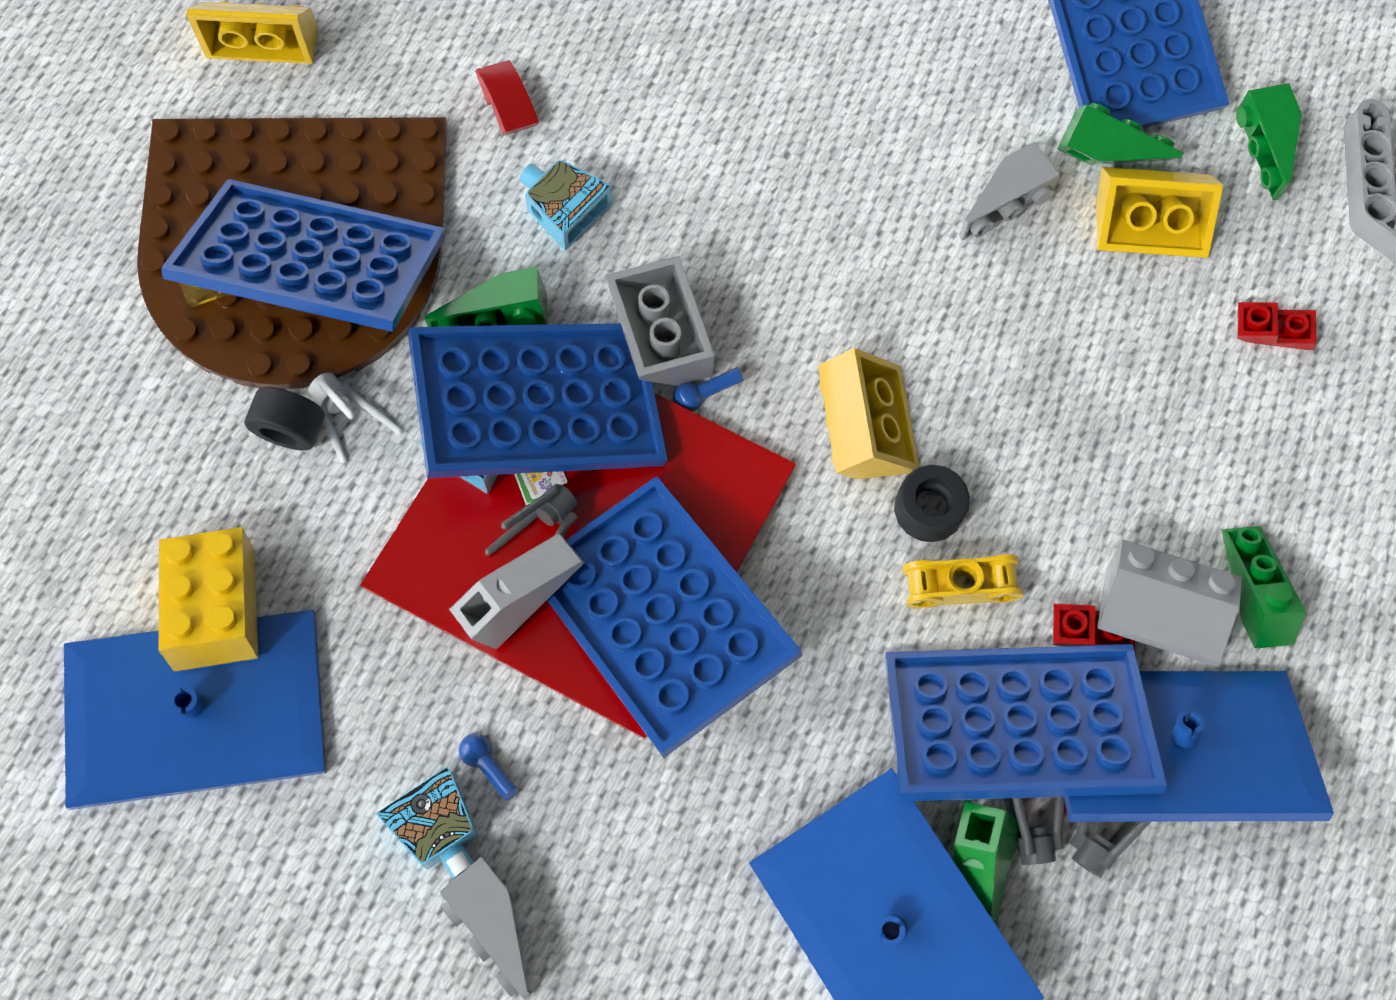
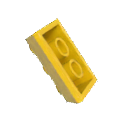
M221 1L201 2L187 9L186 16L206 58L313 64L318 26L311 7L299 5L276 6L263 3L238 4Z
M1102 167L1096 196L1097 250L1208 258L1223 184L1211 174Z
M856 348L818 365L820 390L824 399L826 426L829 430L832 462L836 473L855 479L909 474L920 467L901 365Z

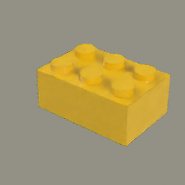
M243 527L159 539V652L174 672L258 658L255 553Z

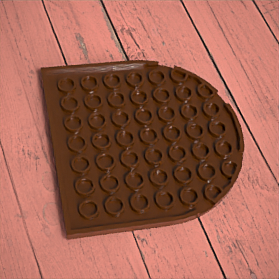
M446 117L153 119L138 242L137 269L144 302L164 337L180 354L204 371L232 380L236 384L255 388L267 386L282 389L306 388L319 375L330 372L337 378L354 370L357 372L389 352L408 334L409 327H413L419 320L423 308L436 287L441 266L442 244L394 332L163 279L161 267L227 179L443 227L447 143Z

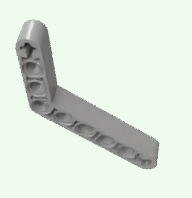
M1367 99L1360 103L1344 125L1350 227L1359 238L1396 264V186L1390 112L1381 101Z

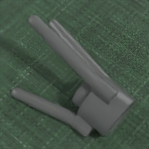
M554 484L543 495L501 524L502 529L509 530L486 548L485 554L488 556L492 555L538 517L549 526H553L555 523L560 524L555 535L561 534L564 537L568 529L578 519L573 513L578 506L576 498L564 486Z
M1064 797L1055 798L1052 834H1048L1047 826L1029 827L1021 798H1004L1008 813L1018 821L1017 846L1022 865L1055 862V850L1064 848L1062 839Z
M1080 822L1077 833L1069 843L1077 849L1071 859L1101 879L1107 869L1110 870L1116 859L1151 822H1138L1137 824L1136 822H1124L1109 841L1095 832L1090 839L1087 838L1086 835L1091 822Z

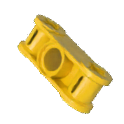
M1001 554L985 558H963L942 561L918 560L904 564L902 569L903 574L908 577L910 597L906 599L907 607L917 609L933 608L939 605L987 602L1010 603L1024 598L1023 589L1018 586L1016 567L1019 565V557L1013 554ZM964 575L971 580L973 587L968 589L960 588L954 583L953 577Z

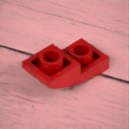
M510 60L475 70L487 105H492L503 136L538 125L539 120L528 93Z
M1238 302L1237 339L1254 344L1314 351L1316 347V310H1278V302Z
M1053 604V645L1133 644L1135 651V640L1097 628L1100 610H1095L1094 605Z

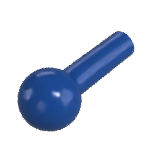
M736 367L699 385L691 382L682 383L675 389L673 401L693 412L701 407L705 398L743 382L744 379L739 368Z
M472 733L464 737L460 742L458 750L460 759L468 766L478 767L505 801L512 799L518 793V788L492 758V745L489 739L479 733Z

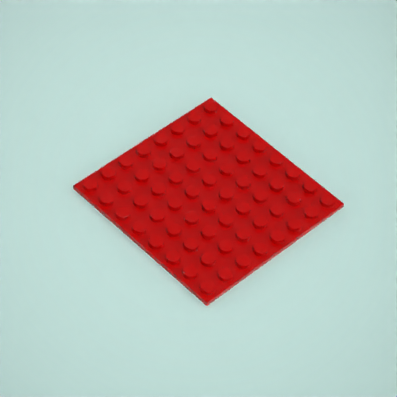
M654 393L668 459L665 466L563 471L567 483L562 486L574 495L578 503L577 508L573 511L578 519L568 529L564 536L565 540L657 476L732 568L738 572L796 467V463ZM515 474L498 475L488 494L461 477L428 478L361 582L360 587L646 740L647 735L547 600L497 649L472 640L449 610L480 579L552 538L560 524L555 523L553 526H549L538 517L503 547H500L496 552L488 556L485 554L486 548L509 530L502 529L501 524L526 506Z

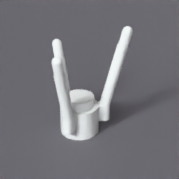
M328 372L319 375L308 388V392L314 398L315 403L325 413L322 424L341 463H346L348 458L327 412L335 414L342 411L349 419H353L355 413L348 405L349 398L396 434H402L403 429L393 422L392 419L356 393L347 382L341 383L333 373Z

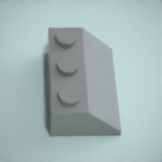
M680 256L605 275L639 380L677 386L713 375L715 355Z
M1122 539L1106 570L1097 628L1218 667L1222 661L1240 607L1242 577Z

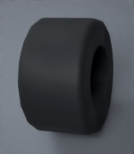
M267 386L260 387L256 391L244 424L249 431L268 442L289 449L303 451L310 450L315 445L325 413L319 405L302 395L282 388Z
M932 464L918 467L905 477L895 497L894 512L897 522L906 534L919 541L933 543L946 540L957 532L968 513L970 494L966 483L951 469ZM924 491L936 492L946 501L945 513L938 516L927 514L917 505V497Z

